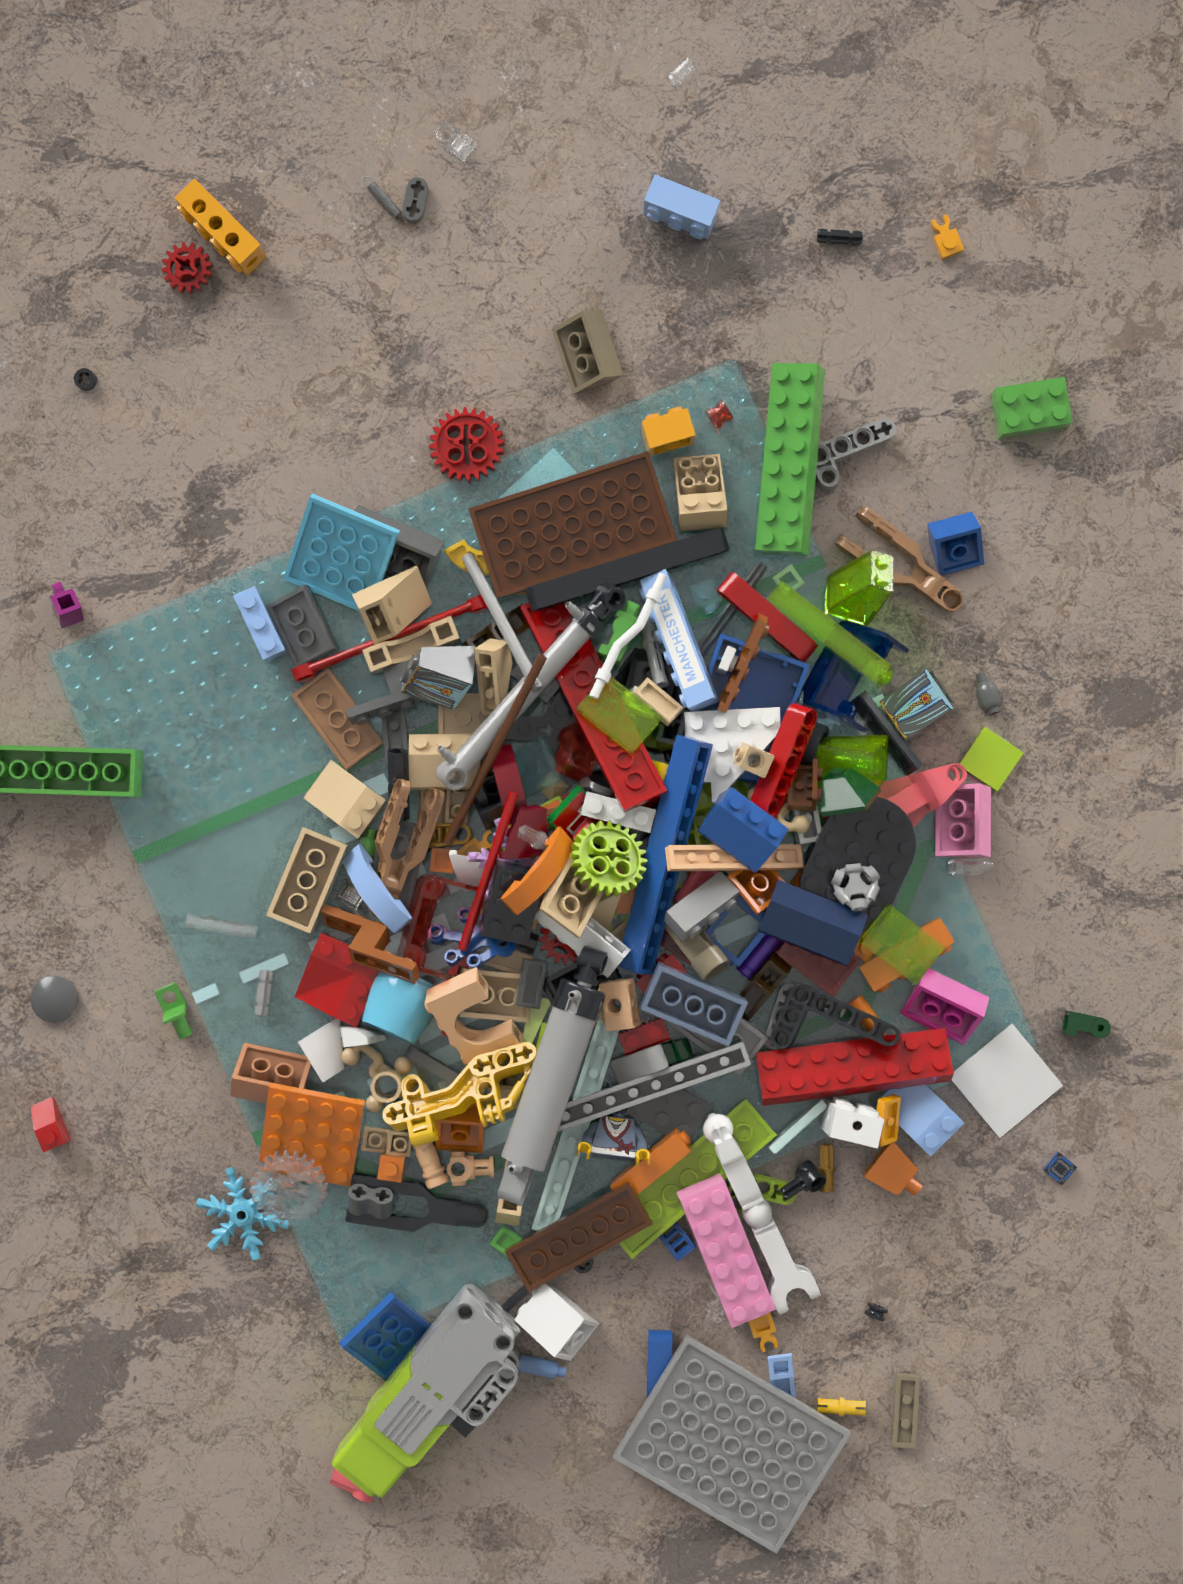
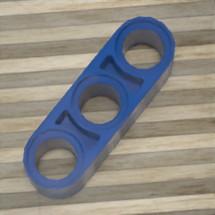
M648 1330L647 1397L672 1358V1330Z

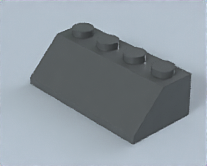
M358 505L354 510L355 512L400 530L385 575L392 577L417 566L427 589L440 559L445 541Z

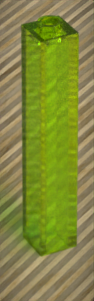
M783 581L767 598L787 618L876 687L880 688L882 685H887L893 678L894 669L890 663Z

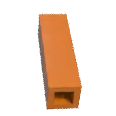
M676 1127L648 1150L650 1152V1165H647V1161L642 1159L639 1160V1166H637L635 1160V1162L611 1180L610 1188L613 1190L629 1181L638 1195L691 1152V1138L685 1131L680 1132Z

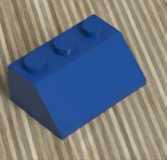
M730 787L719 795L697 832L756 873L778 848L788 828L737 790Z

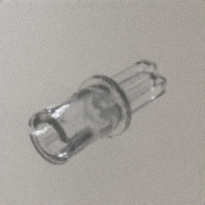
M527 825L519 827L517 834L519 838L530 843L535 849L546 850L547 847L544 843L549 837L546 836L545 832L536 831Z

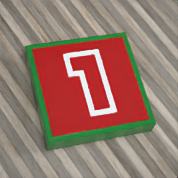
M578 785L547 818V822L555 830L557 827H561L573 842H575L573 839L574 834L588 817L581 815L586 792Z

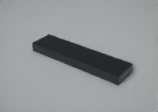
M866 690L850 701V704L905 775H910L923 765Z

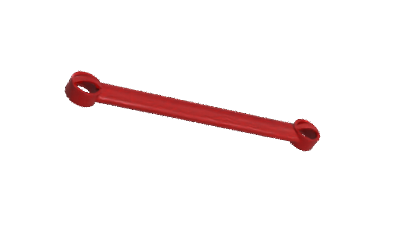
M480 594L467 600L462 605L408 625L399 634L385 641H393L409 636L424 629L429 624L449 616L453 619L468 612L474 614L484 613L488 610V607ZM370 640L317 662L299 665L290 670L293 679L299 683L308 682L314 678L316 672L363 654V649L374 646V643Z

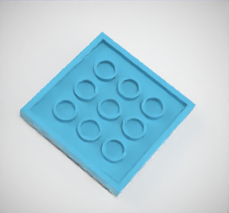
M312 494L309 497L283 580L300 587L308 585L312 592L359 611L352 594L383 581L400 530Z

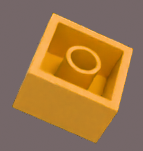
M675 407L668 410V414L659 416L658 413L648 415L641 425L642 436L650 457L694 444L696 435L688 408Z

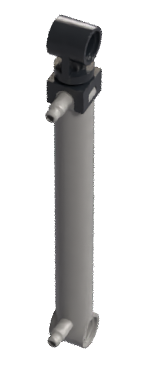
M605 582L597 587L595 598L588 603L587 609L582 606L578 608L571 602L565 604L566 609L572 615L570 619L573 622L543 654L547 657V660L538 675L543 689L538 693L530 691L516 720L590 637L595 639L605 628L601 622H604L612 611H618L623 608L626 603V594L623 590L611 583ZM525 677L517 683L455 754L442 745L437 748V751L446 761L438 766L436 775L439 781L449 789L459 790L464 787L468 774L489 752L525 681ZM455 772L453 777L449 779L450 774Z

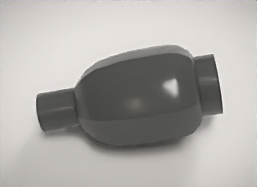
M984 672L977 674L978 685L975 693L981 710L987 712L988 716L1001 712L1002 698L998 688L994 683L987 681Z

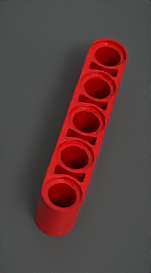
M731 572L716 590L753 624L759 613L767 616V625L770 626L767 636L795 660L805 663L817 649L818 644L736 573Z
M796 703L791 704L786 710L769 752L775 757L766 777H759L750 801L773 818H776L781 811L817 722V712L814 709Z

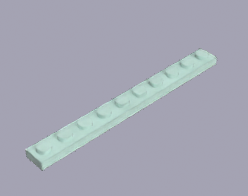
M603 1006L573 1100L600 1091L619 1033V1030L606 1031V1025L602 1022ZM591 1121L562 1131L534 1219L533 1230L539 1231L560 1219L580 1153L576 1156L577 1146L581 1142L583 1133L588 1129Z

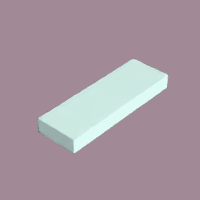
M817 1099L767 1145L774 1154H777L827 1108L825 1102L822 1099Z

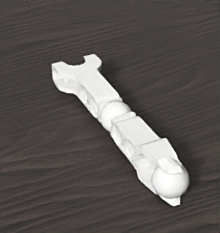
M709 1114L703 1127L704 1136L709 1142L714 1144L720 1163L742 1207L743 1220L751 1227L772 1273L767 1289L778 1313L782 1315L789 1310L786 1297L792 1289H804L810 1299L820 1297L821 1293L811 1271L807 1267L793 1262L772 1217V1208L764 1200L748 1163L732 1136V1122L724 1115Z

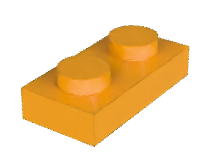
M892 1094L878 1099L877 1112L884 1119L878 1146L882 1147L897 1141L901 1097Z

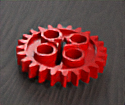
M464 407L461 414H459L457 409H454L455 416L446 413V421L438 420L441 427L433 426V430L437 435H430V440L434 442L429 445V449L434 451L430 456L432 459H437L434 462L435 467H441L442 475L449 471L448 477L450 480L456 475L459 483L463 477H466L468 483L471 482V477L474 476L477 481H480V474L489 477L488 469L496 471L493 463L501 464V459L497 455H504V450L499 448L505 446V441L500 439L504 436L503 432L497 431L500 428L499 423L492 424L493 416L485 419L486 413L484 410L477 415L476 408H473L471 413H468L467 408ZM465 426H468V439L470 442L468 446L470 456L469 465H466V452L464 449V446L466 445L464 434ZM477 429L484 431L480 437H474L472 435L473 432ZM453 431L461 432L457 438L449 437ZM477 452L485 453L482 459L477 460L473 458ZM455 453L462 455L458 461L450 460V457Z

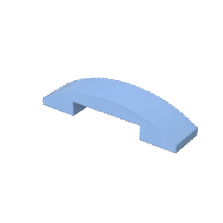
M358 844L344 858L349 877L371 911L393 933H398L413 918L400 900L393 899L371 865L374 861L363 845Z
M791 1353L767 1356L770 1384L796 1398Z

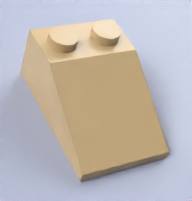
M330 760L304 796L305 800L358 839L364 836L367 828L372 825L388 803L385 798L332 760Z
M569 857L559 875L546 889L540 911L572 935L579 938L599 903L604 890L597 895L595 887L587 890L588 882L580 884L583 877L582 875H574L578 868L570 866L575 859Z
M459 966L458 975L471 969ZM480 968L479 971L489 984L488 999L464 1009L458 1016L504 1021L512 1019L515 1022L529 1023L531 1008L515 1005L520 973Z

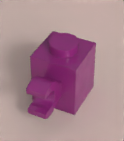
M61 582L52 584L54 594L50 596L52 609L61 628L83 621L82 607L73 588L65 591Z

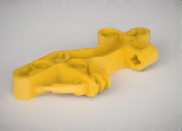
M523 1042L478 1055L470 1061L448 1088L429 1093L427 1085L418 1076L409 1075L401 1083L403 1101L386 1106L383 1111V1119L396 1131L408 1129L409 1137L414 1147L438 1141L436 1121L462 1114L473 1103H477L480 1120L484 1127H488L489 1122L497 1124L499 1119L501 1122H506L505 1113L515 1108V1103L525 1088L524 1083L529 1077L538 1050L532 1043ZM510 1059V1063L502 1067V1062ZM524 1073L521 1081H517L509 1096L502 1099L499 1085L500 1080ZM419 1084L417 1091L411 1093L412 1087ZM492 1087L491 1093L483 1096L484 1091Z

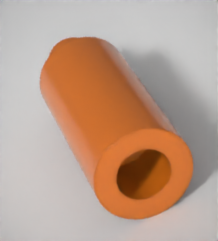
M862 994L848 1003L879 1018ZM870 1018L862 1022L868 1032L872 1031L874 1022Z

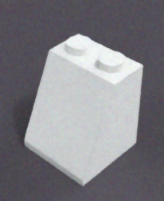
M545 1283L534 1289L532 1298L528 1303H524L519 1308L518 1315L514 1320L552 1356L571 1361L600 1323L553 1285Z

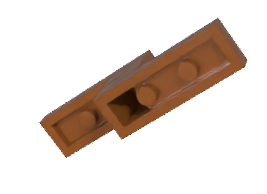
M324 904L320 910L323 925L355 936L348 947L351 962L413 984L417 982L419 978L417 963L409 958H401L385 950L390 941L386 925L379 921L374 922L366 919L359 914L348 913L339 907H331Z

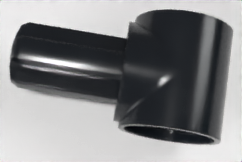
M808 1160L798 1166L795 1172L796 1178L781 1187L779 1191L784 1199L789 1200L802 1190L806 1192L819 1191L825 1185L827 1178L812 1161Z

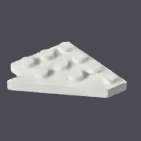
M780 707L727 710L726 713L720 710L684 712L685 736L713 744L703 783H711L712 803H715L719 795L730 788L746 771L733 764L734 752L738 746H741L742 741L765 750L775 739L781 725ZM751 754L748 757V764H752L755 761V754Z

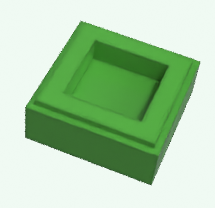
M503 1224L489 1244L507 1257L505 1249L521 1241L523 1237Z

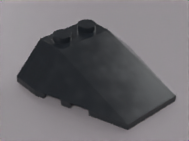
M634 648L618 670L619 673L612 681V684L621 699L625 691H630L634 686L639 687L647 677L653 681L646 651ZM661 653L669 683L661 689L683 706L679 697L682 691L680 686L675 685L671 673L674 672L672 665L667 664L664 655ZM684 709L669 726H666L656 716L652 720H648L630 711L628 712L646 750L662 752L673 749L676 736H683L685 729Z

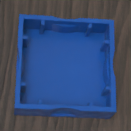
M722 633L719 635L707 669L718 699L731 674L730 671H727L725 675L716 672L726 647L730 646L736 649L734 655L739 657L745 641ZM759 649L756 658L750 660L747 666L750 670L745 680H741L738 686L740 688L735 701H731L728 710L780 707V722L782 723L787 708L795 703L800 695L810 665L781 654L769 653ZM719 702L698 711L718 710ZM773 740V741L771 742V744L765 749L766 752H768V753L770 752L774 740Z

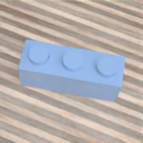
M253 586L234 595L233 597L262 659L265 662H270L287 654L288 651L268 612L259 589Z

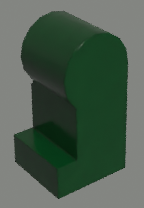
M1065 1010L1061 1033L1075 1036L1076 1030L1087 1032L1096 1038H1104L1109 1035L1111 1025L1107 1019Z
M688 1037L661 1044L669 1065L693 1056Z

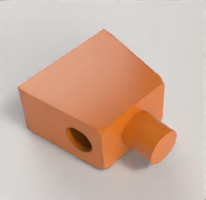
M894 1142L883 1146L862 1173L868 1180L897 1196L903 1189H906L915 1196L922 1188V1184L913 1178L918 1168Z

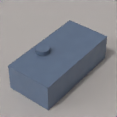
M658 961L639 1006L643 1011L729 1046L748 1002L746 998L709 982H703L702 979Z

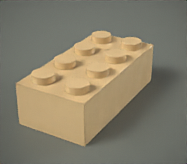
M302 827L266 916L307 933H314L321 916L320 910L327 902L349 845Z

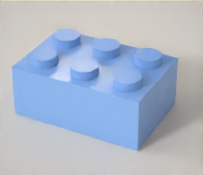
M654 175L644 199L643 214L653 222L662 221L667 223L668 227L673 230L681 231L682 229L690 232V236L696 239H708L718 215L720 200Z

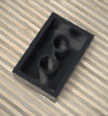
M501 860L496 861L479 925L481 936L528 945L540 897L518 915H515L500 898L515 880L521 881L531 867Z

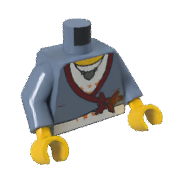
M625 1109L611 1113L610 1117L602 1116L599 1121H594L583 1133L581 1142L576 1150V1156L580 1152H584L587 1154L586 1159L598 1157L635 1162L636 1159L637 1166H639V1160L643 1159L647 1161V1165H650V1152L647 1148V1141L640 1127L634 1125V1120L625 1119Z

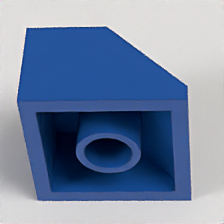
M973 512L927 524L929 543L939 575L943 576L984 565L981 527Z

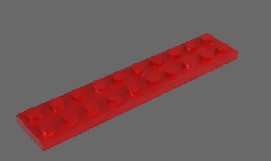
M529 602L520 606V610L543 654L573 622L570 619L572 615L565 607L567 602L532 612ZM588 639L555 676V679L623 813L664 795L667 789L611 680H609L608 684L604 685L598 700L589 696L597 680L595 676L598 670L602 669L603 665L590 639Z

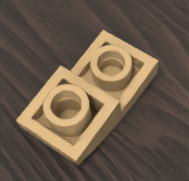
M370 1126L363 1127L360 1148L362 1151L410 1157L412 1143L409 1132Z

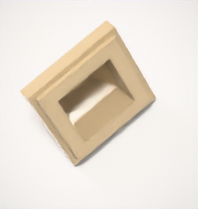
M555 770L550 772L536 785L549 800L560 796L569 788Z

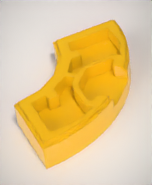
M464 539L443 550L455 566L468 573L469 571L462 557L467 553H472L483 575L490 576L482 551L470 547Z

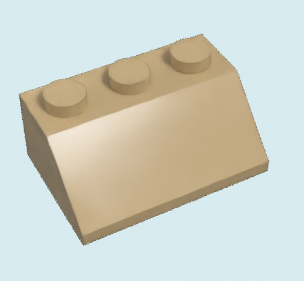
M409 734L410 790L449 789L439 781L436 775L438 766L446 761L437 751V748L442 745L455 754L472 734ZM481 761L468 774L467 782L461 789H470L481 767ZM455 772L450 774L449 779L453 777Z

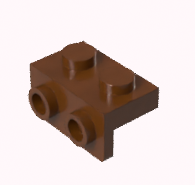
M813 758L812 765L799 764L788 791L787 810L816 811L817 802H821L822 788L817 787V781H822V767H818V758Z

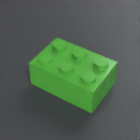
M1065 377L997 387L991 393L998 439L1066 429L1073 423Z

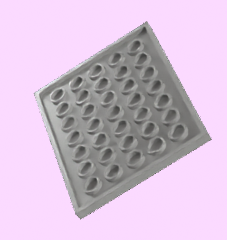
M685 1335L614 1451L613 1459L777 1554L851 1435V1432L704 1344Z

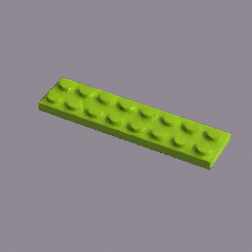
M746 1098L725 1115L733 1124L732 1136L739 1145L746 1161L777 1136ZM704 1134L691 1144L692 1148L689 1154L638 1194L640 1201L653 1221V1225L619 1243L631 1259L635 1258L685 1215L676 1191L719 1173L724 1180L727 1179L714 1144L709 1142Z

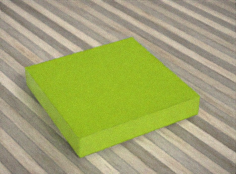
M983 727L959 764L964 766L966 772L998 792L1024 752L987 727Z

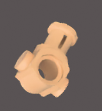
M451 1151L447 1172L451 1178L452 1186L466 1185V1180H473L475 1176L490 1175L491 1178L495 1177L494 1156H490L489 1159H475L474 1156L465 1155V1151ZM456 1162L462 1163L465 1171L462 1174L454 1173L452 1164Z

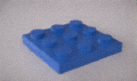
M390 1292L339 1343L345 1351L386 1381L431 1326V1323L394 1293Z

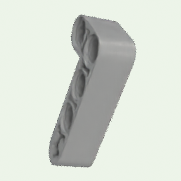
M887 418L880 419L819 443L818 452L824 454L825 460L822 462L817 461L815 481L818 487L825 491L835 487L839 480V472L835 463L889 442L896 431L894 422ZM881 427H883L884 430H889L887 435H885V433L883 432L877 434L874 439V434L878 433ZM858 435H865L868 443L862 445L858 443L856 437ZM835 444H844L846 452L838 453L835 450ZM824 473H829L833 476L834 481L829 484L825 483L821 476Z

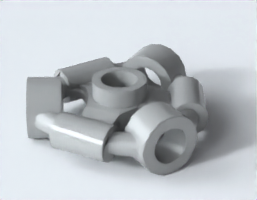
M861 863L847 864L845 868L837 869L831 882L835 890L833 894L842 905L846 904L852 911L866 910L871 902H875L880 889L878 886L880 876L872 866H861ZM862 872L871 885H866L860 877ZM844 874H847L849 876L847 886L845 888L839 887ZM853 895L865 896V898L850 900Z

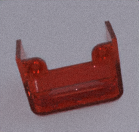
M425 873L416 881L408 911L413 919L404 926L397 956L409 958L416 962L420 972L451 979L458 975L424 966L426 962L424 948L428 937L427 932L431 926L437 900L444 894L447 884L472 891H477L478 887Z

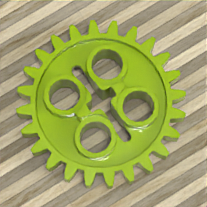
M600 820L596 826L590 823L587 829L584 827L580 834L575 837V842L571 846V849L574 851L569 855L570 858L575 860L570 866L578 868L574 874L575 876L582 875L583 878L580 884L589 883L587 890L595 887L597 895L604 890L606 897L613 891L615 897H618L621 891L627 894L630 889L633 890L637 883L643 879L642 875L646 871V868L643 866L647 863V859L641 857L646 853V850H639L642 841H634L637 834L635 833L630 836L628 834L629 827L621 830L620 823L613 827L611 820L604 826ZM593 843L598 844L601 849H597ZM616 846H620L624 852L619 851ZM593 865L598 866L601 872L596 871ZM616 868H620L624 874H620Z

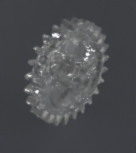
M285 1150L283 1156H280L276 1151L273 1158L267 1155L265 1162L260 1161L257 1166L258 1168L254 1169L252 1174L254 1177L250 1180L252 1186L249 1190V1193L254 1194L251 1201L258 1202L256 1210L264 1209L263 1217L268 1214L272 1215L271 1222L279 1218L280 1225L284 1223V1220H288L290 1226L293 1225L294 1220H297L301 1225L304 1217L310 1221L312 1214L317 1215L319 1208L323 1207L324 1199L327 1196L325 1190L328 1186V1183L323 1182L326 1175L319 1174L321 1166L313 1167L314 1159L309 1162L305 1161L307 1154L299 1158L297 1151L293 1153V1156H289L287 1150ZM278 1171H285L288 1175L283 1176ZM300 1181H306L309 1186L302 1185ZM268 1190L277 1192V1195L270 1194ZM294 1200L298 1202L299 1205H293L290 1203V1201Z

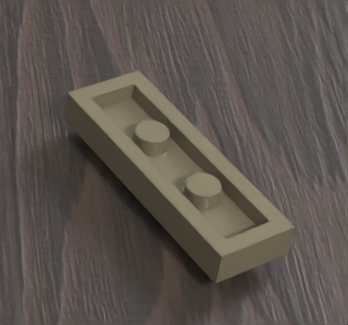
M895 1373L892 1447L916 1449L920 1375Z

